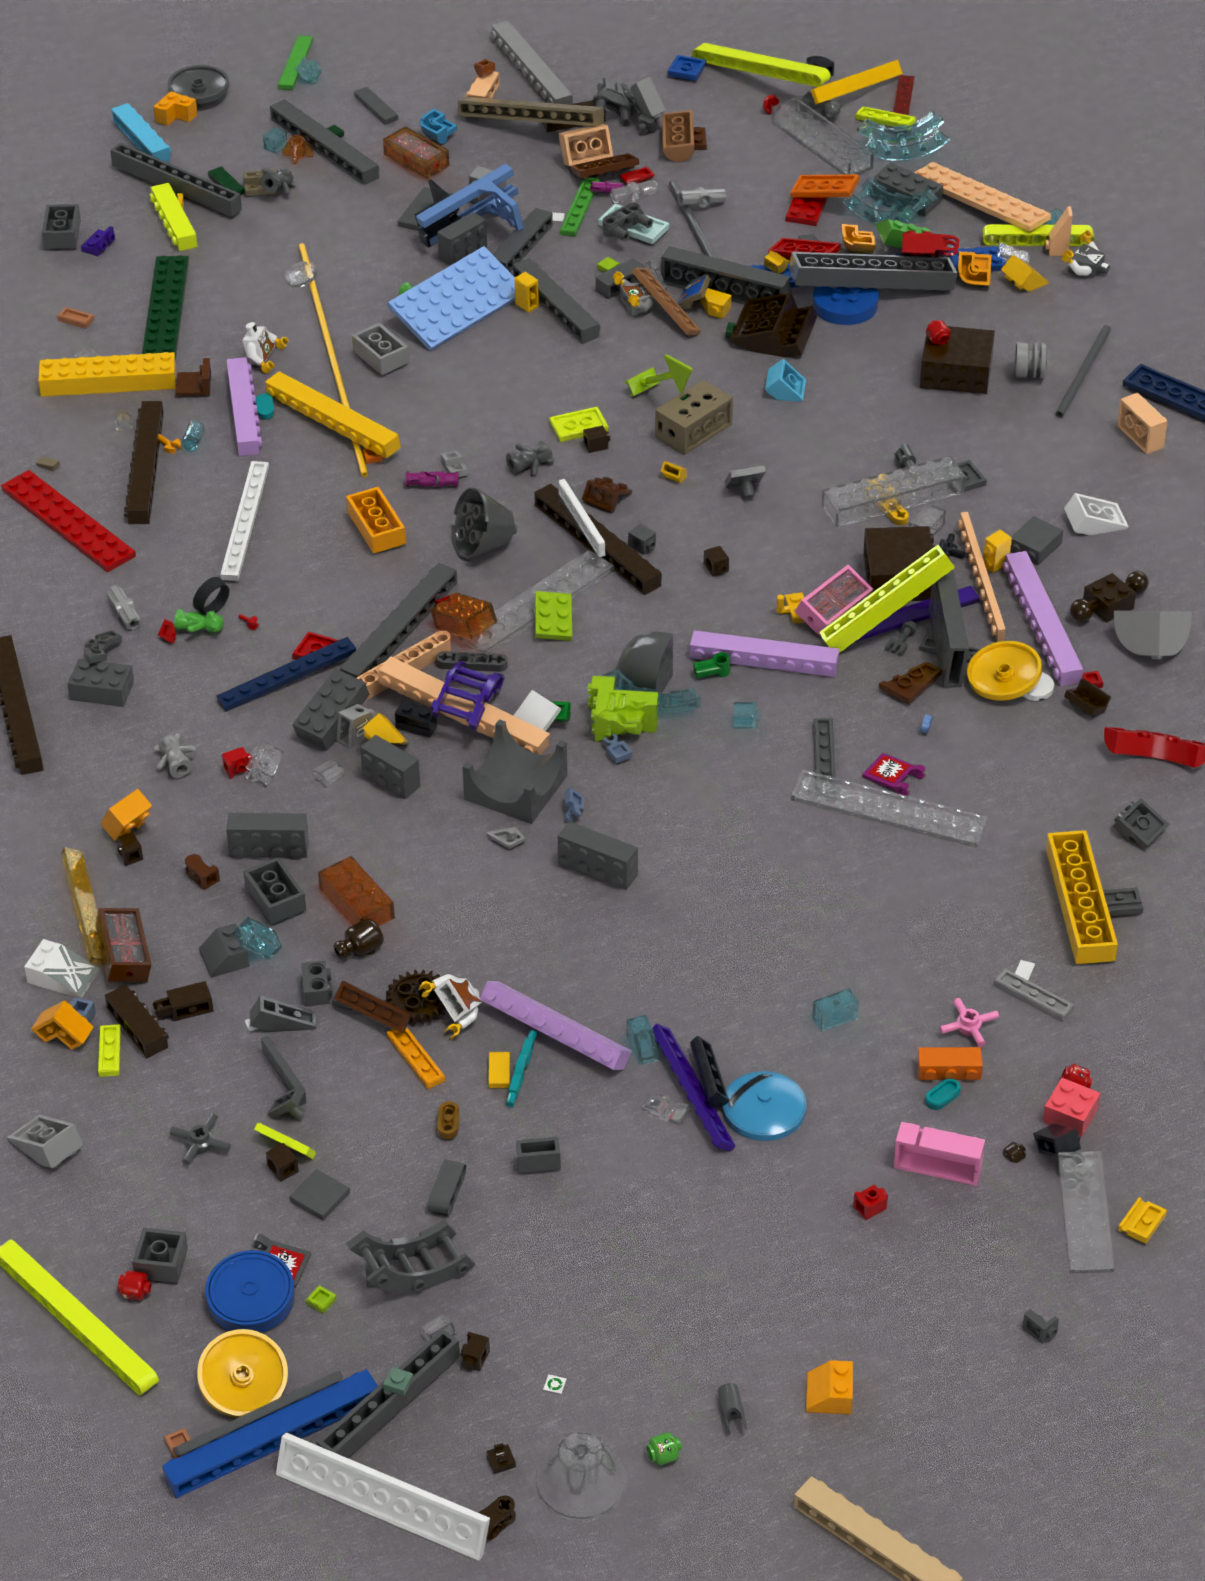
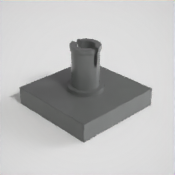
M758 466L730 471L725 480L726 488L742 485L744 498L754 497L755 493L752 484L760 483L766 472L765 467Z

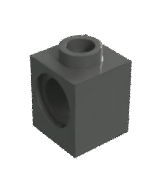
M639 524L628 532V546L645 555L656 547V533Z

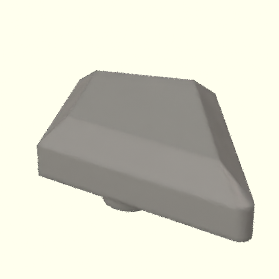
M516 827L487 832V837L509 849L526 841V838Z

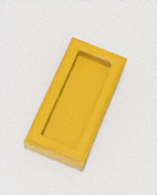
M489 1052V1088H509L510 1052Z

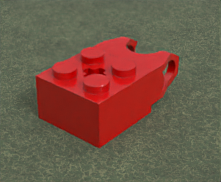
M906 231L902 236L901 256L953 257L958 253L959 239L953 235L932 234L931 231H924L922 233ZM951 244L954 248H949L947 245Z

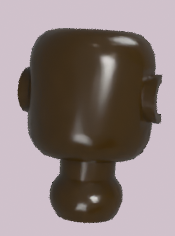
M367 918L349 927L345 931V940L336 941L333 948L340 959L347 958L351 952L357 956L371 955L375 953V949L383 944L384 937L378 924L374 920Z

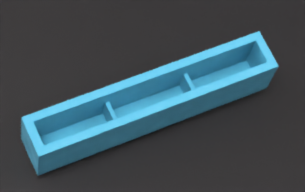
M129 103L111 108L113 122L139 151L165 162L170 161L171 149L169 145L164 143L163 139L157 135L148 122L146 123L135 108H132Z

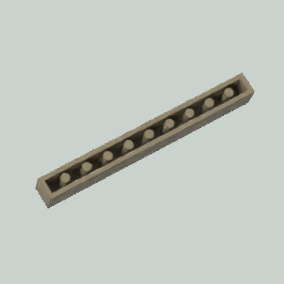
M464 97L457 100L458 116L583 126H598L604 123V107Z

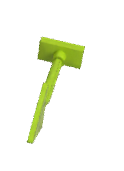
M666 354L664 359L670 371L656 374L652 367L624 381V383L629 385L632 392L630 396L632 397L660 383V381L673 378L679 393H682L693 369Z

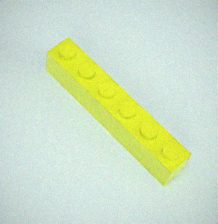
M165 183L152 186L151 193L149 194L150 201L154 203L155 211H158L160 220H163V226L165 229L167 228L168 236L172 237L173 245L177 246L179 251L198 247L196 233L170 184Z

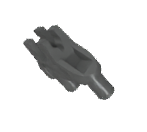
M603 78V84L599 83L597 85L598 93L593 97V103L596 107H604V115L607 113V108L621 116L622 125H630L631 104L623 94L621 84L615 83V89H612L610 80Z

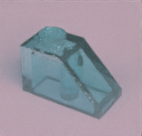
M647 1015L627 1019V1037L639 1064L643 1065L658 1061L659 1053L655 1036Z

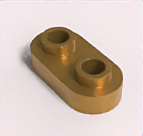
M447 1101L439 1106L437 1131L438 1135L444 1139L454 1138L458 1134L460 1109L457 1103Z

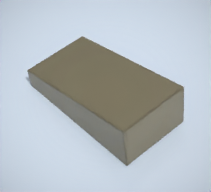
M41 457L36 462V465L54 472L60 466L59 460Z

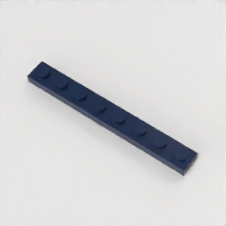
M345 637L216 695L217 701L227 712L350 656L356 651V647L348 637Z

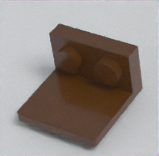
M203 358V365L199 367L200 372L177 373V396L210 395V358Z
M595 477V479L587 480L582 500L614 512L619 495L632 494L633 490L627 488L628 485L614 483L613 479L609 477H603V479Z

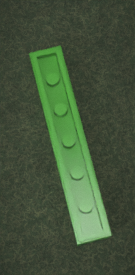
M298 35L278 83V89H294L313 43V36Z
M590 177L583 179L560 229V235L576 237L596 191L591 192L590 190L591 181L600 182L599 178Z

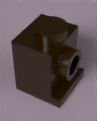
M133 832L118 837L117 842L119 845H117V851L120 856H123L125 866L143 860L142 847Z
M468 1331L467 1344H464L461 1350V1357H463L461 1364L464 1368L481 1371L490 1352L489 1337Z

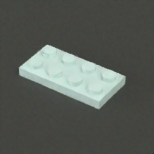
M614 204L598 219V225L603 226V218L623 206ZM646 215L653 219V225L650 228L637 223L626 230L630 233L631 237L654 244L669 229V223Z

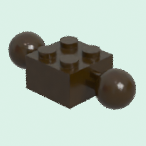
M1133 571L1127 576L1124 583L1111 573L1085 586L1083 599L1075 600L1070 606L1072 618L1076 621L1084 622L1089 620L1094 612L1107 623L1114 619V611H1130L1134 609L1136 594L1143 593L1148 588V577L1141 571Z

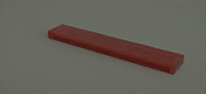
M899 76L894 113L909 115L915 76ZM891 126V131H906V129Z

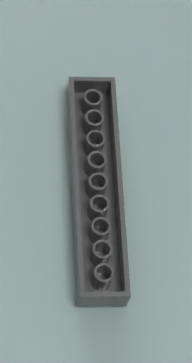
M792 252L789 271L794 283L800 287L829 286L832 288L861 287L863 289L893 288L895 290L924 289L926 291L954 290L957 278V271L950 257Z

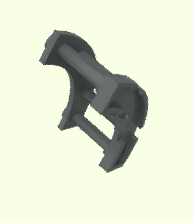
M445 1219L419 1232V1237L413 1239L402 1237L385 1242L381 1238L372 1236L363 1230L346 1243L352 1252L365 1258L373 1273L366 1277V1279L374 1286L387 1291H421L422 1289L444 1283L460 1274H465L475 1265L474 1261L466 1253L459 1254L451 1240L456 1235V1232ZM444 1244L453 1260L438 1267L429 1250ZM421 1255L430 1270L416 1272L408 1257ZM388 1260H399L406 1273L394 1271Z

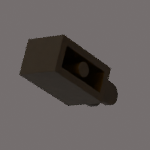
M206 981L167 990L166 998L153 1002L156 1017L172 1016L174 1022L214 1012L212 997Z

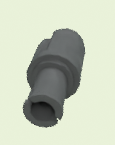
M903 443L894 455L901 468L906 469L909 477L913 478L919 474V470L915 465L916 458L909 445Z

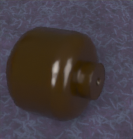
M1011 1142L1004 1148L1003 1154L1011 1162L1018 1163L1026 1158L1024 1152L1026 1149L1021 1143Z

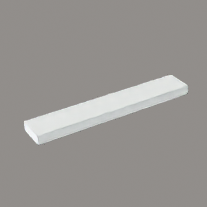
M559 480V495L596 554L599 557L605 556V541L566 480Z

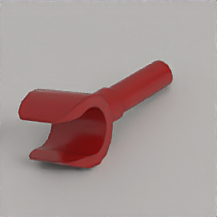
M239 614L238 618L246 621L247 627L250 630H255L259 626V623H256L258 620L256 616L250 618Z

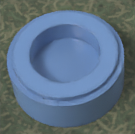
M925 714L920 732L926 734L929 732L933 719L931 715Z

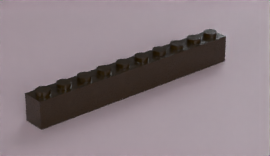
M142 401L141 408H138L139 419L136 420L137 429H135L134 451H132L133 462L130 463V484L127 485V507H124V516L128 517V524H150L160 448L158 434L162 433L164 417L162 401Z
M549 484L534 492L535 506L642 594L646 595L661 587L662 574L660 570L652 566L648 560L641 557L613 532H610L603 524L587 513L605 541V556L599 557L560 497L559 489L554 485Z
M12 636L0 637V693H2L0 695L1 706L5 705V707H2L3 717L8 718L5 720L7 731L11 730V732H8L9 742L14 743L11 744L12 755L17 756L14 757L15 767L20 768L21 775L44 771Z

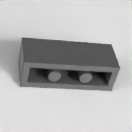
M632 258L596 276V291L610 299L620 293V284H615L613 279L616 271L624 275L623 279L630 283H639L640 281L632 271L634 268L646 267Z

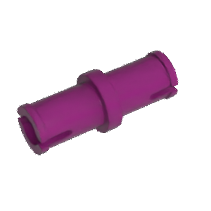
M591 181V192L597 191L604 192L605 194L609 192H623L621 190L623 189V183Z

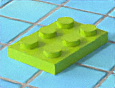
M535 591V638L572 640L571 594Z

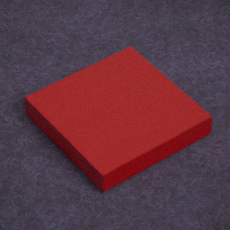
M308 631L292 653V659H299L338 640Z

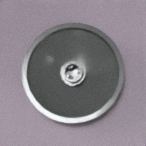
M194 65L182 68L173 73L168 80L169 92H176L177 94L196 99V104L215 101L225 95L229 89L227 74L223 70L209 65Z

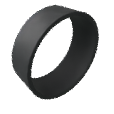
M212 577L206 580L195 593L193 607L205 615L209 611L218 612L229 597V587L220 577ZM221 587L213 602L204 607L210 594Z

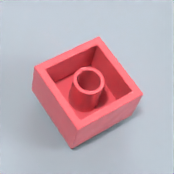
M1061 1078L1045 1105L1043 1122L1049 1125L1057 1124L1073 1128L1082 1138L1099 1108L1100 1092Z

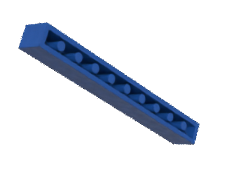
M367 1369L354 1373L349 1378L335 1382L331 1386L321 1391H316L300 1401H295L281 1410H276L264 1418L251 1422L247 1426L233 1430L228 1435L214 1439L198 1449H193L177 1459H171L162 1465L164 1479L175 1498L181 1497L279 1450L281 1437L285 1433L303 1439L340 1421L376 1389L378 1385Z

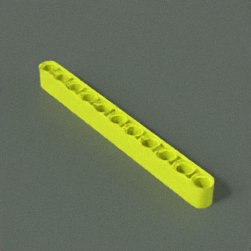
M703 43L692 51L693 58L704 59L707 64L815 87L821 86L831 77L830 72L823 67L709 43Z
M10 1239L0 1246V1266L138 1395H142L159 1382L157 1374L145 1361L15 1241Z

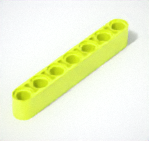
M990 224L982 229L983 242L988 246H1045V241L1048 240L1049 232L1054 225H1040L1028 232L1015 225ZM1072 225L1070 246L1087 245L1086 242L1080 240L1081 234L1086 230L1092 232L1090 240L1094 242L1093 228L1090 225Z

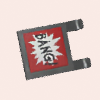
M256 1234L254 1247L261 1250L266 1249L265 1252L280 1258L290 1269L294 1288H296L309 1261L311 1252L272 1241L262 1234Z

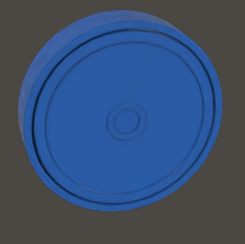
M822 286L815 287L813 291V307L816 314L823 320L833 324H860L871 319L878 310L879 293L877 288H832Z
M258 1250L241 1251L224 1258L210 1272L205 1287L207 1306L212 1318L217 1324L228 1331L238 1329L253 1330L260 1333L268 1331L280 1324L288 1316L295 1299L293 1277L288 1266L277 1256Z

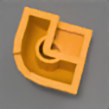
M841 224L842 241L849 251L862 254L874 253L875 236L873 232L858 231V225Z
M959 251L958 272L961 279L970 285L990 286L992 255Z

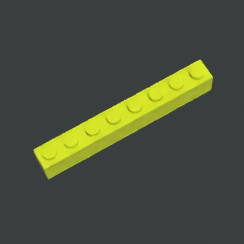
M939 545L935 546L819 632L830 648H838L840 653L944 575L948 574L955 566Z

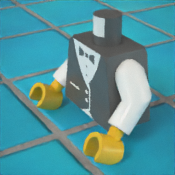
M1086 230L1080 236V240L1086 242L1087 245L1083 244L1074 255L1071 250H1066L1062 256V261L1069 263V273L1094 278L1099 272L1107 274L1110 265L1104 263L1105 254L1098 250L1093 241L1091 242L1092 232L1090 230Z

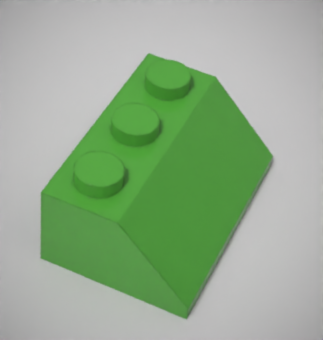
M887 219L876 224L883 244L901 248L902 236L906 231H915L916 233L930 231L926 227L921 228L913 224L902 223L898 220Z

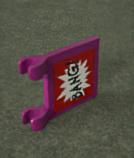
M882 753L862 774V777L893 789L899 795L906 797L909 794V791H907L909 784L903 782V780L910 773L918 779H923L926 774L922 773L925 771V766L913 765Z

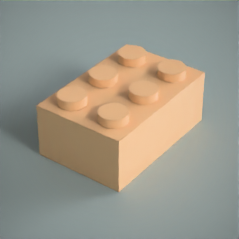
M600 124L598 126H589L558 133L564 165L572 166L613 156L608 125Z
M1139 393L1121 398L1117 426L1146 454L1164 448L1168 425L1166 418Z

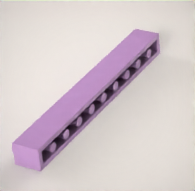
M1027 551L1006 554L1003 570L1005 573L1007 572L1009 583L1014 587V594L1018 596L1019 604L1025 610V617L1030 621L1031 630L1035 631L1036 640L1041 644L1042 653L1047 657L1048 666L1052 667L1054 678L1058 680L1060 686L1079 683L1083 676V667Z

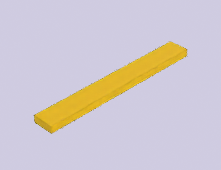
M895 60L811 89V93L816 105L903 73L899 61Z

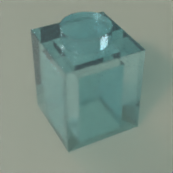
M275 127L263 135L264 149L277 154L288 145L287 132Z
M734 702V729H756V723L760 721V710H757L756 702Z

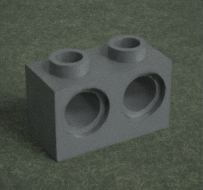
M326 962L301 963L305 1006L330 1004L329 996L333 995L332 983H328L331 980L330 968L326 969Z

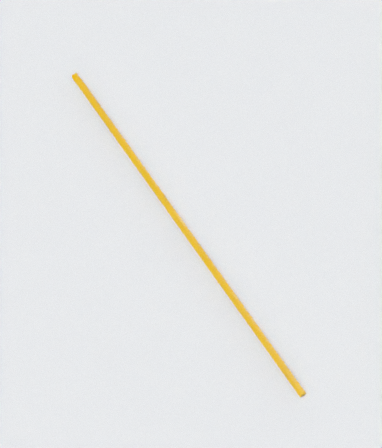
M301 243L299 244V250L341 403L350 408L305 244ZM352 441L361 476L367 477L368 472L361 446L357 442Z

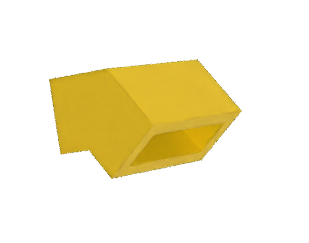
M770 251L764 257V266L778 274L785 271L790 262L773 251Z
M663 462L660 472H663L664 477L679 483L685 480L687 477L686 468L671 462Z

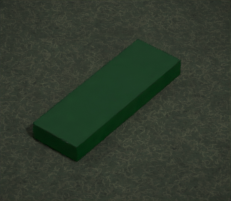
M222 166L208 171V176L216 184L235 191L240 195L245 193V188Z

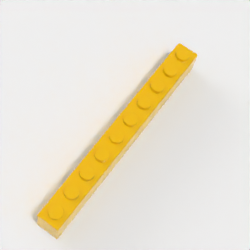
M280 371L265 381L266 393L282 404L288 405L292 409L314 419L316 422L338 432L340 435L351 439L353 442H357L377 455L387 459L401 448L399 434Z

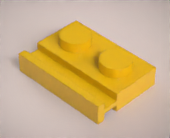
M1139 1197L1119 1224L1118 1231H1124L1128 1236L1147 1244L1166 1217L1167 1210L1149 1201L1144 1202Z

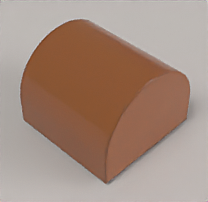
M487 59L475 63L474 68L477 75L483 77L494 72L495 63Z

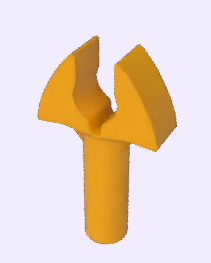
M158 434L160 442L165 445V452L176 453V448L174 447L181 450V442L178 438L170 441L161 434Z

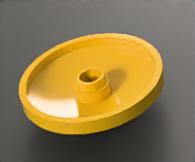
M1000 641L985 646L971 658L967 668V675L971 688L980 696L998 701L1011 700L1027 694L1038 684L1042 675V664L1038 653L1029 645L1017 641Z
M247 1329L228 1331L212 1340L201 1354L197 1370L199 1390L205 1401L217 1412L232 1418L242 1416L280 1398L286 1388L288 1377L287 1362L280 1347L268 1336Z

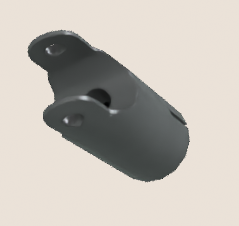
M726 1383L720 1386L718 1394L728 1432L731 1434L730 1421L737 1418L743 1420L746 1430V1419L737 1385Z

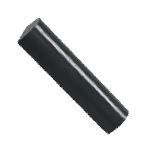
M696 1036L690 1042V1047L708 1103L713 1108L723 1107L729 1102V1098L712 1046L700 1036Z

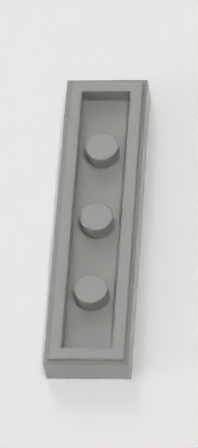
M1004 969L994 980V986L1062 1022L1074 1010V1004L1007 969Z

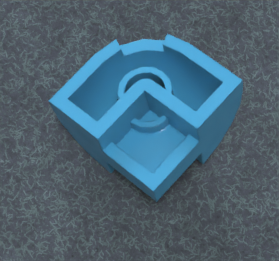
M434 108L421 117L420 126L422 132L428 138L440 144L447 143V137L457 131V125L446 120L445 114Z

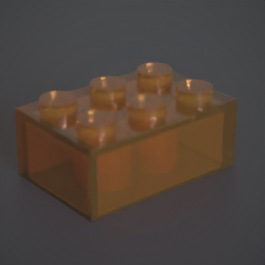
M460 593L451 594L448 599L438 603L436 607L430 610L436 629L468 639H473L497 623L492 603Z

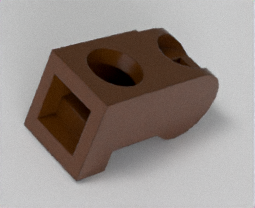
M191 854L185 858L187 875L203 890L220 881L219 869L215 865L211 867L206 865L200 855Z

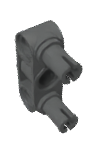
M629 203L603 218V235L606 237L616 236L622 239V241H627L630 233L626 230L637 223L650 228L653 225V219L644 214L639 204Z

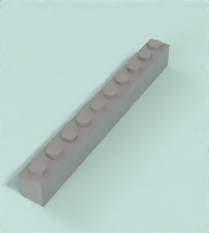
M509 21L492 25V40L504 51V54L510 58L511 62L523 73V76L529 80L530 84L535 87L544 100L548 103L572 104V94Z

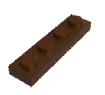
M346 981L341 982L334 998L404 1033L412 1015Z

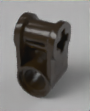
M500 1496L485 1509L478 1512L490 1518L487 1540L496 1538L501 1531L515 1521V1502L510 1496Z

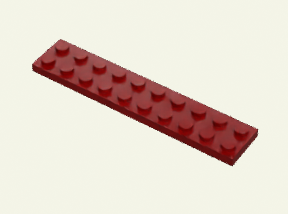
M27 470L1 485L3 492L105 571L110 572L136 557L134 549L32 471Z

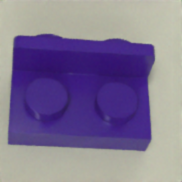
M110 226L105 231L98 229L81 245V251L99 256L115 240L114 228Z

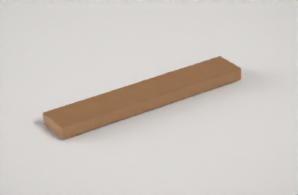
M634 268L632 273L686 335H699L701 330L646 268Z

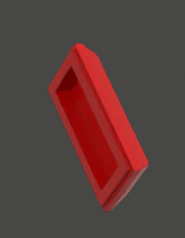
M646 166L621 174L620 178L627 186L652 179L655 174Z

